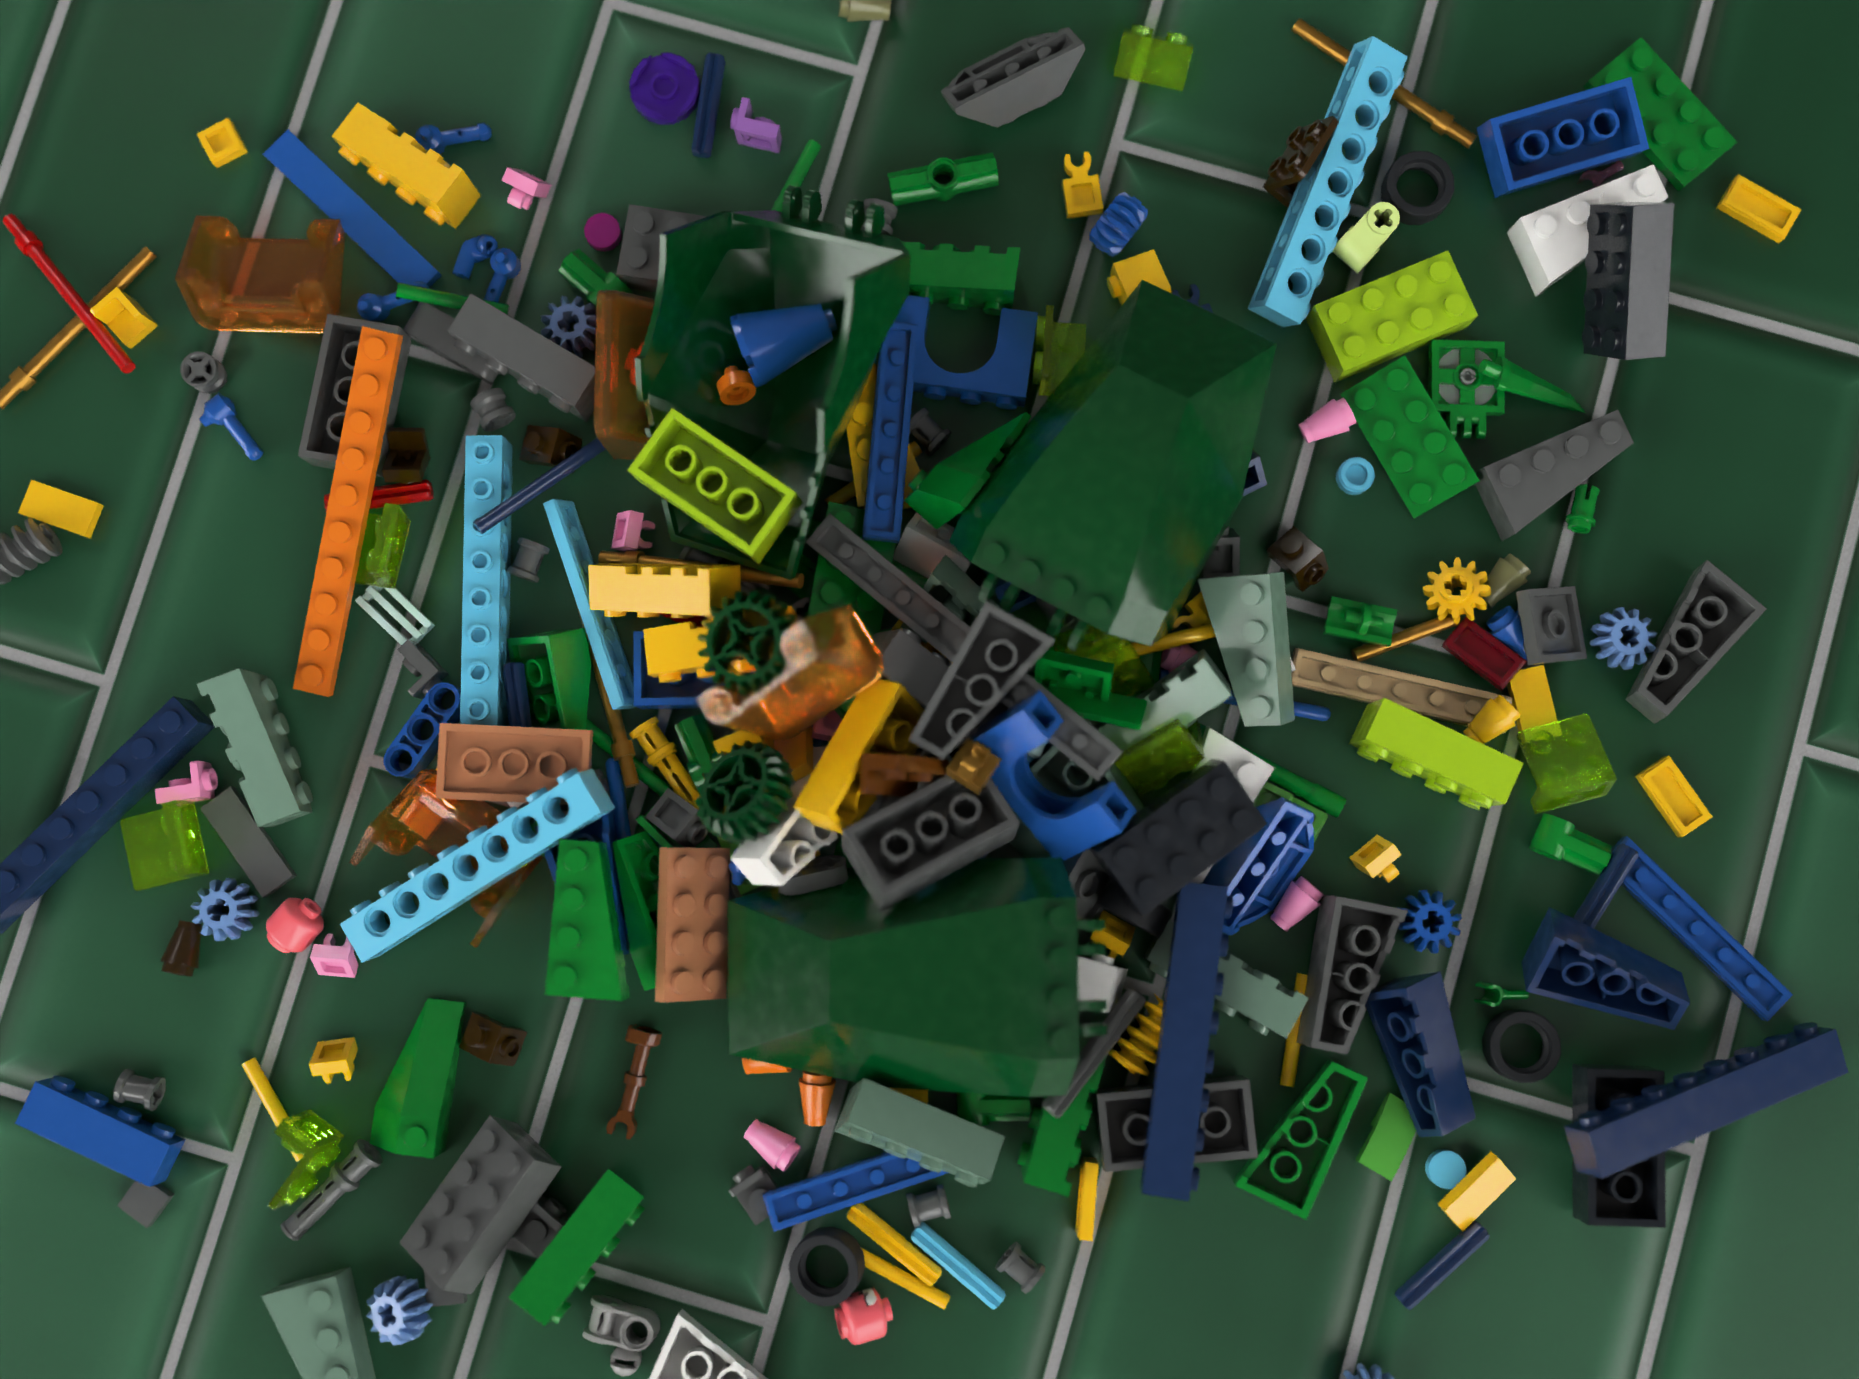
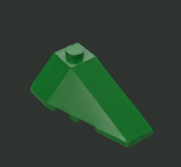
M1024 412L939 462L928 472L921 469L909 482L908 486L912 490L904 501L936 530L968 506L991 476L989 472L1004 457L1003 452L1015 441L1031 416Z

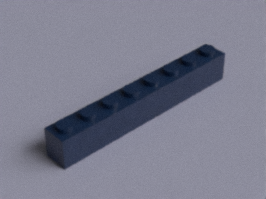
M173 696L0 864V934H3L215 727L213 722L191 700Z
M1189 882L1177 891L1140 1184L1141 1192L1145 1195L1189 1201L1190 1191H1197L1200 1168L1193 1166L1195 1151L1202 1152L1204 1144V1128H1199L1198 1126L1200 1112L1207 1113L1209 1103V1089H1204L1203 1086L1205 1073H1212L1214 1063V1050H1208L1210 1034H1217L1219 1012L1213 1011L1215 995L1221 996L1223 989L1224 973L1218 972L1219 957H1226L1229 936L1228 934H1222L1224 918L1231 919L1233 909V896L1227 895L1228 887Z
M1815 1022L1801 1023L1794 1026V1031L1789 1034L1773 1035L1763 1040L1764 1044L1760 1046L1737 1049L1733 1052L1734 1056L1731 1058L1708 1061L1703 1064L1704 1069L1677 1074L1672 1077L1673 1082L1665 1085L1645 1087L1641 1090L1642 1094L1634 1098L1614 1100L1610 1103V1108L1603 1111H1589L1580 1114L1578 1121L1564 1126L1577 1172L1600 1178L1606 1177L1849 1073L1836 1029L1818 1027Z

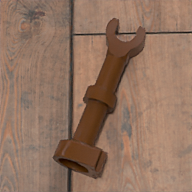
M636 1023L635 1025L630 1024L628 1026L625 1041L636 1044L630 1071H625L623 1082L626 1083L620 1107L617 1114L607 1124V1134H612L615 1131L618 1122H623L628 1127L626 1139L630 1140L636 1133L635 1106L640 1087H644L647 1076L644 1072L651 1047L660 1045L663 1034L661 1031Z

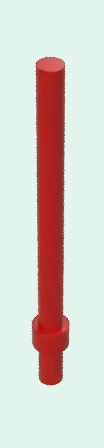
M15 214L6 215L2 222L15 237V244L25 256L31 257L124 374L132 372L136 367L135 363L102 322L90 312V307L42 249L43 243L33 231L27 230Z

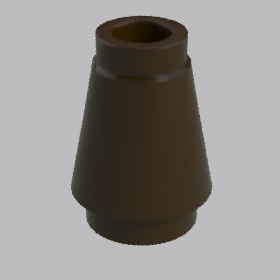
M179 920L178 927L175 929L160 960L164 962L162 972L192 977L194 969H199L201 924Z

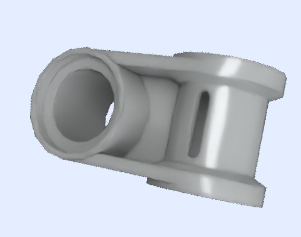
M594 1295L591 1299V1305L594 1307L589 1326L584 1328L582 1336L595 1343L609 1344L638 1352L648 1347L657 1337L661 1322L655 1311L649 1308L629 1304L611 1296ZM634 1321H640L645 1324L648 1330L647 1337H639L633 1332L632 1323Z

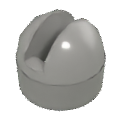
M616 1347L610 1357L611 1368L620 1376L634 1374L642 1362L641 1351H630L620 1347ZM616 1359L634 1361V1365L619 1364L616 1362Z

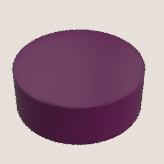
M598 213L591 216L585 224V237L590 246L595 250L607 252L619 245L622 238V230L618 221L612 215Z

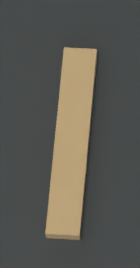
M1295 648L1292 656L1296 669L1291 672L1292 686L1364 703H1372L1386 698L1422 716L1464 726L1470 724L1489 698L1494 700L1499 695L1300 648ZM1502 695L1510 704L1512 703L1513 697Z

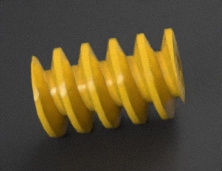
M1156 994L1154 996L1158 1004L1146 1001L1144 1005L1149 1015L1145 1016L1138 1013L1135 1017L1139 1028L1129 1025L1126 1031L1130 1039L1120 1037L1117 1043L1121 1050L1111 1049L1108 1053L1134 1075L1139 1073L1148 1076L1150 1072L1145 1062L1148 1061L1156 1064L1157 1056L1154 1051L1158 1049L1164 1002Z

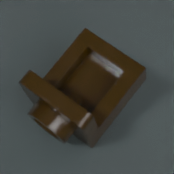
M528 425L519 460L528 464L555 467L581 449L583 440L560 428Z
M421 427L389 428L387 437L390 452L382 469L384 481L399 482L401 484L422 482L431 459L425 430Z
M1294 526L1266 549L1269 558L1294 578L1296 587L1301 592H1304L1311 585L1320 582L1329 569L1324 551Z
M472 1012L459 1048L487 1063L514 1066L522 1050L527 1032L521 1028L506 1026L482 1013Z

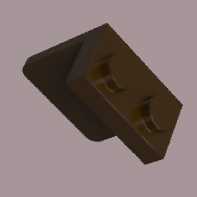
M1330 116L1322 120L1317 119L1307 126L1297 127L1287 138L1286 144L1288 147L1283 155L1279 156L1270 165L1267 174L1270 176L1264 183L1263 188L1287 208L1290 205L1298 182L1307 175L1337 127L1339 120L1334 116Z

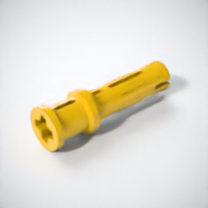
M656 716L650 718L631 731L629 736L631 739H637L648 756L646 760L648 764L659 768L673 791L699 810L694 801L700 794L691 776L675 754L677 746L674 742H669L657 725L659 723Z

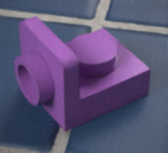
M742 97L740 108H734L730 128L735 131L737 143L779 153L782 143L780 126L764 117H756L755 120L751 119L753 110L750 98Z

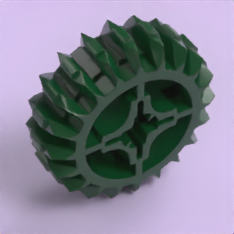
M751 590L748 596L745 592L737 591L735 592L734 600L727 596L721 598L723 609L715 606L709 608L714 616L713 621L706 619L701 621L704 627L709 628L707 635L700 634L697 637L699 641L706 642V648L698 652L699 656L709 658L702 668L707 672L715 671L712 681L716 684L724 683V689L728 692L738 690L739 695L749 696L751 691L755 695H763L765 693V686L771 690L777 689V677L782 680L790 678L789 672L785 669L786 666L796 667L799 665L796 659L791 658L792 651L801 652L803 650L801 645L793 643V639L798 638L802 634L800 629L790 628L797 620L796 616L793 614L785 615L788 606L783 602L775 604V596L766 594L762 597L761 592ZM751 612H760L770 623L766 626L758 625L754 628L752 623L746 621L743 615ZM730 629L731 639L726 645V637ZM752 636L754 637V640L750 642V639L748 637ZM775 640L774 651L770 658L768 653L769 646ZM750 644L751 650H747L746 646ZM746 659L749 665H754L757 672L743 675L731 665V662Z
M747 740L743 746L734 743L730 753L721 751L720 760L717 762L710 761L712 768L709 773L702 774L705 781L696 788L700 796L694 802L699 809L697 815L706 826V829L712 834L730 843L734 841L743 844L746 839L756 842L759 832L769 834V826L772 823H780L778 819L780 813L789 810L786 801L794 797L790 788L796 781L791 775L793 769L776 749H772L760 741L752 743Z

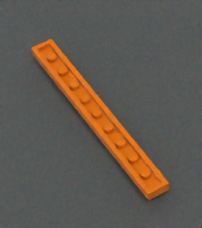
M362 326L293 684V689L325 697L334 695L403 335Z

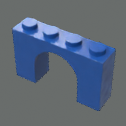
M913 295L907 296L895 321L919 324L913 391L923 392L925 397L935 400H943L945 396L959 397L961 402L972 405L981 404V401L995 402L997 407L1008 410L1017 409V406H1025L1038 312L1002 308L997 344L992 357L981 368L973 372L960 374L940 368L932 361L926 351L925 339L930 311V298Z
M1039 690L979 726L969 740L974 743L978 741L989 748L990 753L1001 759L999 766L990 778L1007 803L1051 857L1062 858L1065 861L1121 833L1137 810L1114 781L1077 798L1057 795L1039 783L1029 767L1027 752L1047 742L1064 721Z

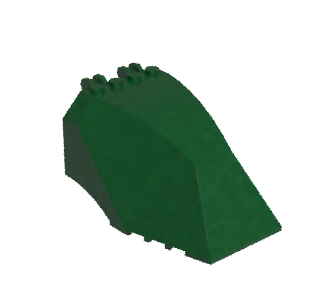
M789 185L783 194V212L776 210L722 211L660 233V261L656 296L641 353L635 357L637 399L644 402L649 426L644 428L646 437H651L671 408H673L795 491L803 502L759 564L662 498L661 501L670 540L792 580L797 573L829 461L845 433L859 402L876 355L909 294L911 254L899 238L881 234L885 225V209H883L882 205L871 203L867 208L865 216L863 201L851 199L846 207L845 226L818 220L822 211L820 192L808 189L802 198L801 188ZM865 221V230H860ZM821 304L823 311L831 309L838 330L831 332L833 336L832 341L763 386L757 387L755 396L748 402L732 406L726 405L720 400L717 381L725 375L724 370L729 366H737L738 370L749 372L748 369L750 368L747 366L745 358H743L731 325L730 316L739 313Z
M1142 280L1046 400L1002 460L990 473L991 476L963 510L949 542L971 563L990 572L980 590L979 600L984 603L988 602L993 597L999 580L1002 578L1011 583L1000 602L999 609L1009 613L1021 589L1058 608L1046 632V635L1054 639L1059 635L1068 613L1079 618L1080 620L1071 632L1067 644L1068 647L1074 650L1080 645L1089 625L1107 634L1152 646L1171 631L1193 586L1221 536L1227 529L1243 497L1244 485L1249 463L1252 459L1253 445L1257 427L1260 423L1261 409L1269 383L1277 343Z
M1062 858L977 859L880 912L854 867L847 868L849 879L843 884L799 895L781 894L778 887L727 900L729 1055L853 1082H860L865 1078L888 1088L1023 1097L1058 1096L1067 1094L1079 1061V1035H1107V1025L1102 1023L1079 1025L1078 1010H1089L1092 1012L1107 1009V1000H1078L1077 955L1106 954V945L1101 943L1077 945V929L1100 931L1105 929V920H1077L1076 895Z

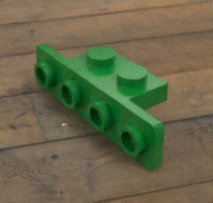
M1047 650L1036 662L1035 676H1030L1081 718L1123 728L1141 729L1148 702L1144 699L1111 693L1114 663L1053 650Z

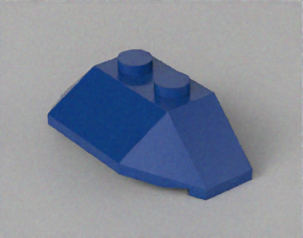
M1283 797L1256 806L1268 825L1212 866L1204 879V884L1228 887L1227 895L1233 896L1231 919L1224 918L1223 933L1232 936L1240 931L1239 927L1253 923L1275 908L1291 881L1294 880L1314 851V829L1312 823L1314 822V814L1311 810Z

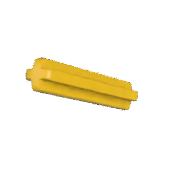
M861 1202L849 1208L846 1218L925 1284L932 1286L942 1274L941 1267Z

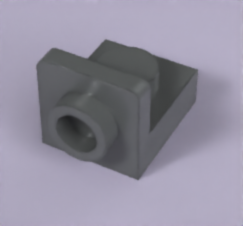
M1229 525L1201 572V579L1240 575V537L1234 528L1229 527Z
M408 639L397 649L405 657L402 661L403 665L416 677L422 674V677L408 690L412 697L423 699L435 684L443 682L442 680L449 674L420 643Z
M667 788L645 817L685 848H695L697 844L705 839L708 833L706 826L697 815L698 810L669 788Z
M764 1164L756 1169L749 1165L732 1177L735 1183L728 1191L732 1197L736 1196L756 1226L769 1217L762 1193L779 1187Z
M542 1195L513 1236L539 1258L569 1220V1217L565 1215L567 1212L566 1208L558 1200L552 1197L547 1199Z

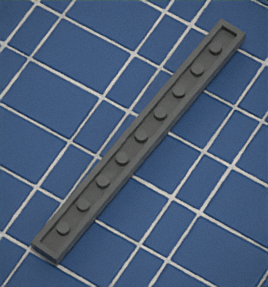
M829 513L806 543L952 662L971 628ZM1026 673L1000 702L1006 707L1011 708L1040 690L1064 719L1063 723L1048 741L1099 782L1123 751Z

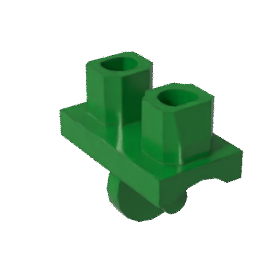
M1332 596L1329 599L1323 634L1389 647L1392 642L1397 609Z

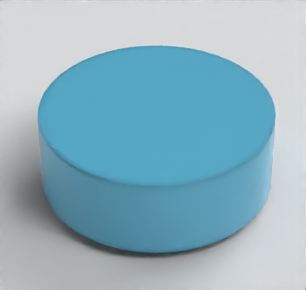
M1351 457L1345 460L1336 472L1338 487L1349 495L1364 493L1373 484L1375 478L1372 465L1361 457Z
M1438 1149L1428 1156L1425 1163V1171L1429 1180L1436 1186L1443 1189H1453L1466 1176V1165L1457 1153L1448 1149Z

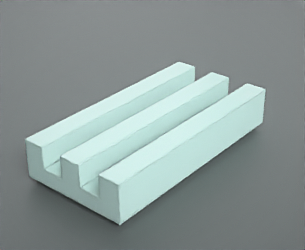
M380 574L375 579V584L373 586L369 585L365 589L366 593L363 596L359 595L355 602L402 646L408 639L369 603L374 598L412 635L409 640L419 643L435 625L393 584ZM383 588L423 625L419 630L379 593Z

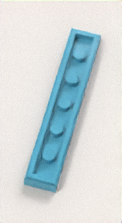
M553 498L543 503L612 710L634 708V679L613 617H605L604 610H590L588 565H594V561L574 502Z

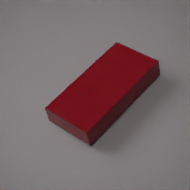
M1467 616L1442 644L1445 650L1501 692L1526 663L1524 658L1474 621L1469 620Z

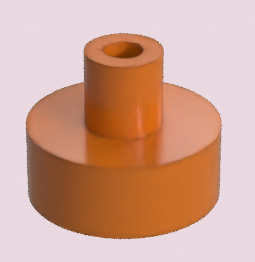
M737 366L727 367L724 370L725 375L717 381L720 400L726 405L744 404L756 394V387L749 372L738 370Z

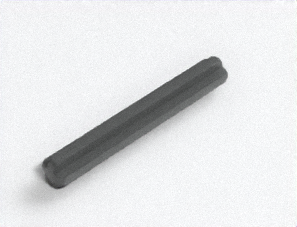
M1131 988L1128 989L1102 1023L1107 1025V1035L1092 1036L1079 1053V1061L1067 1094L1047 1096L1043 1101L1042 1107L1050 1115L1060 1118L1117 1043L1146 1004V999L1141 993Z

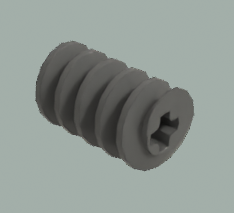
M28 518L24 520L26 532L18 525L11 527L13 539L5 532L0 533V584L10 582L12 577H20L24 574L25 570L31 571L35 569L38 563L44 564L48 562L51 556L57 557L62 554L61 542L51 527L43 522L38 525L34 520Z

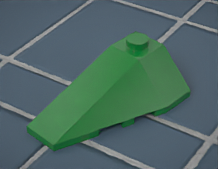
M585 628L560 629L506 638L510 661L524 664L527 692L530 700V715L536 718L540 728L586 730L591 659L589 640L586 637Z
M645 830L614 841L612 845L631 956L643 989L647 991L655 988L659 848Z
M438 998L427 999L375 1105L370 1137L371 1145L394 1154L435 1158L445 1152L466 1002Z

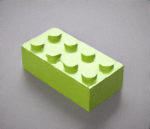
M1447 250L1313 306L1306 320L1334 382H1338L1423 347L1432 339L1440 340L1464 330L1478 317V314Z
M671 408L628 469L639 482L758 564L803 503L795 491L673 408Z
M1386 698L1367 704L1349 743L1358 748L1357 754L1374 762H1377L1380 758L1391 763L1390 769L1395 773L1411 778L1414 774L1425 779L1424 785L1429 789L1442 794L1450 791L1459 795L1458 802L1476 810H1479L1480 807L1490 809L1491 806L1505 805L1524 764Z

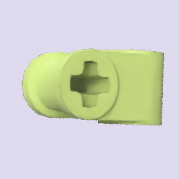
M1388 202L1376 203L1355 226L1353 225L1340 238L1332 252L1358 274L1397 228L1400 220L1399 211ZM1379 219L1384 222L1380 228L1374 224Z

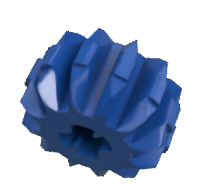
M1126 192L1118 194L1091 229L1089 240L1101 252H1106L1111 257L1117 256L1146 220L1148 209L1141 205L1142 202L1134 196L1131 197Z
M1419 890L1418 899L1412 895H1408L1405 898L1410 909L1399 907V909L1408 910L1405 921L1398 926V929H1408L1403 935L1402 941L1404 943H1411L1415 940V951L1423 952L1427 946L1430 953H1438L1439 943L1446 948L1452 946V941L1448 934L1459 936L1461 930L1452 927L1453 921H1460L1462 919L1461 914H1450L1456 903L1454 900L1443 902V893L1440 891H1435L1430 896L1427 890ZM1428 916H1434L1435 923L1430 924L1429 927H1423L1422 920L1427 919Z

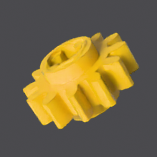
M1456 557L1453 567L1448 568L1447 564L1441 561L1439 562L1440 574L1435 572L1427 573L1428 579L1433 585L1423 586V593L1425 596L1430 597L1426 601L1428 610L1438 608L1437 616L1440 621L1444 620L1448 614H1451L1454 624L1458 625L1460 615L1466 614L1467 618L1473 621L1475 620L1473 611L1475 607L1479 610L1487 609L1486 602L1482 597L1491 595V587L1485 585L1488 580L1486 571L1476 574L1475 561H1471L1464 568L1460 558ZM1462 587V590H1460L1461 595H1452V592L1454 593L1453 588Z

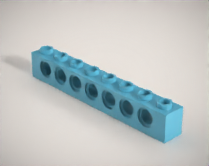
M1374 36L1353 45L1325 115V118L1334 116L1339 120V123L1307 175L1298 182L1248 307L1250 311L1281 327L1299 325L1309 314L1311 308L1309 302L1315 288L1323 279V267L1328 255L1337 244L1338 238L1336 235L1341 222L1344 221L1350 212L1351 204L1349 202L1355 188L1358 187L1364 177L1363 167L1368 155L1376 147L1378 140L1376 135L1379 127L1388 116L1391 109L1389 103L1394 90L1399 86L1404 77L1403 68L1408 56ZM1369 81L1372 85V90L1369 87ZM1355 113L1358 116L1359 124L1356 121ZM1342 146L1345 149L1346 157L1342 153ZM1329 179L1332 183V191L1330 190L1328 185ZM1315 212L1319 216V225L1315 220ZM1302 245L1306 250L1305 258L1303 257L1301 252ZM1289 278L1291 279L1293 284L1292 292L1288 287Z
M503 435L466 436L460 724L508 726L502 666L509 663V650L506 638H509L510 574L506 571L508 566H511V515L483 534L473 524L475 520L512 496L513 445Z
M573 768L556 779L559 784L549 791L544 787L532 793L526 798L528 804L518 810L515 806L499 814L496 817L498 824L490 829L485 825L474 830L466 836L469 842L459 848L455 844L437 854L439 861L432 866H429L428 863L418 866L408 873L410 880L402 885L399 881L394 882L378 892L381 898L372 903L371 900H367L350 910L352 916L340 923V926L360 961L363 963L383 955L558 845L559 839L566 840L615 809L594 770L578 772L577 768ZM561 798H564L569 805L567 815L560 808ZM531 817L538 823L539 829L537 834L530 827ZM501 837H504L508 843L507 852L501 847ZM472 856H474L478 862L477 871L473 868L471 864ZM442 875L448 880V889L442 883ZM413 894L419 899V907L413 901ZM385 912L388 914L390 918V925H388L385 921Z

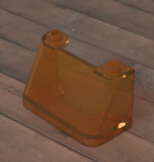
M196 216L175 276L178 287L195 321L202 327L216 331L324 333L327 314L340 316L345 234L340 219H317L310 222L307 229L308 240L241 238L235 225L224 217Z
M851 604L802 619L789 628L782 636L781 652L790 668L755 694L751 691L749 696L739 695L738 690L732 692L729 688L724 689V686H715L706 690L695 700L706 718L715 725L778 741H786L798 736L878 680L884 669V661Z

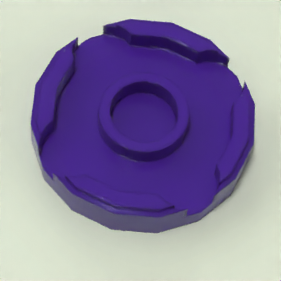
M665 52L661 53V55L654 57L651 55L644 58L634 68L629 81V89L637 112L646 120L659 125L676 124L688 118L696 109L700 96V80L693 65L684 57Z

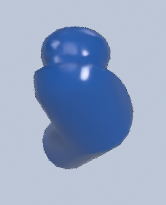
M483 234L464 241L452 274L469 280L474 264L490 258L498 249L496 239L490 235Z

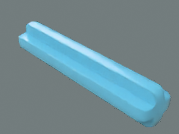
M921 1222V1225L913 1230L910 1237L911 1240L986 1305L995 1310L1003 1302L1006 1296L1005 1291L925 1222Z

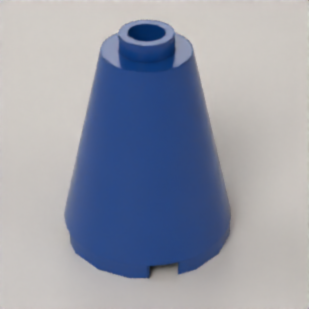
M821 304L739 313L730 316L731 325L743 358H745L747 366L750 367L748 371L756 388L763 386L832 341L833 336L831 332L838 330L831 309L823 311Z

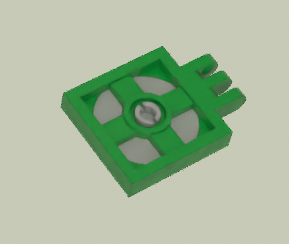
M1432 339L1428 343V394L1439 413L1446 415V425L1454 438L1457 435V424H1460L1461 438L1470 439L1473 424L1475 425V438L1485 439L1486 416H1501L1505 413V391L1494 388L1493 378L1478 372L1479 364L1483 359L1496 362L1499 356L1505 358V342Z

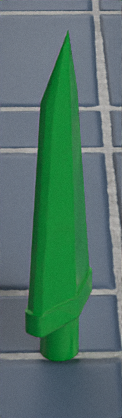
M1499 356L1496 362L1483 359L1479 364L1478 372L1493 378L1494 388L1500 391H1507L1562 408L1586 413L1571 394L1510 362L1507 358Z

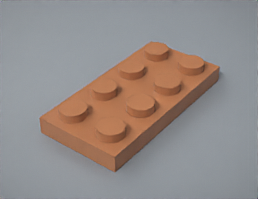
M440 723L435 798L528 803L526 798L532 793L544 787L549 791L559 785L556 779L573 768H577L578 772L591 769L593 730ZM561 798L560 804L568 805L567 801Z
M659 847L656 1002L726 999L728 951L727 900H729L730 870L728 865L730 862V848Z

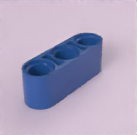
M440 682L428 691L386 750L383 763L390 774L403 778H415L425 771L438 752L440 723L458 724L460 721V687L448 682ZM452 691L455 695V703L451 708L445 710L441 704L442 697L445 693ZM430 721L433 724L434 732L429 739L423 740L420 735V729L425 722ZM408 751L411 754L412 763L407 770L403 771L399 766V758Z

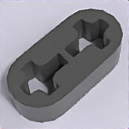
M840 855L814 858L785 884L778 886V890L784 895H799L843 884L849 879L846 858Z

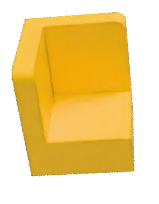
M118 287L113 289L90 309V312L97 319L107 324L122 343L130 349L158 326L135 299Z

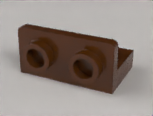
M862 754L860 792L862 794L906 797L918 791V782H932L933 775H946L949 760L899 754Z

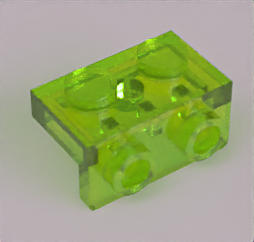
M1133 24L1131 30L1124 29L1113 76L1183 91L1194 48L1192 43L1187 42L1188 36L1174 32H1167L1166 38L1152 35L1153 28Z

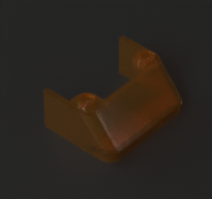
M599 290L596 313L595 434L614 459H636L651 437H646L644 429L649 426L644 402L638 401L636 395L635 357L641 353L655 299L617 290Z
M424 769L412 779L368 826L349 863L356 867L375 845L393 855H405L418 845L438 859L437 854L455 844L460 848L469 841L466 836L474 830L485 825L490 829L498 824L496 817L501 812L485 801L435 798L437 770ZM501 837V847L507 852L508 843L504 837ZM542 855L470 899L474 911L485 918L484 923L470 945L475 948L479 946L543 858ZM472 856L471 864L473 868L477 871L478 862L476 858Z

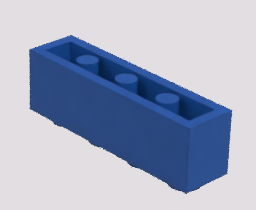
M55 1075L53 1078L35 1081L15 1124L148 1187L167 1180L186 1140L175 1135L176 1130L163 1123L155 1122L152 1124L141 1119L142 1114L132 1108L115 1107L108 1103L109 1098L103 1094L93 1091H81L75 1088L76 1083L69 1078Z

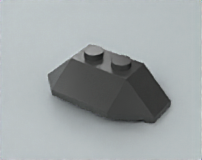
M1069 27L1059 29L1057 33H1044L1025 38L963 69L951 81L949 86L941 90L942 96L957 115L994 127L1013 122L1017 117L1035 108L1042 107L1049 101L1061 96L1085 51L1084 43Z

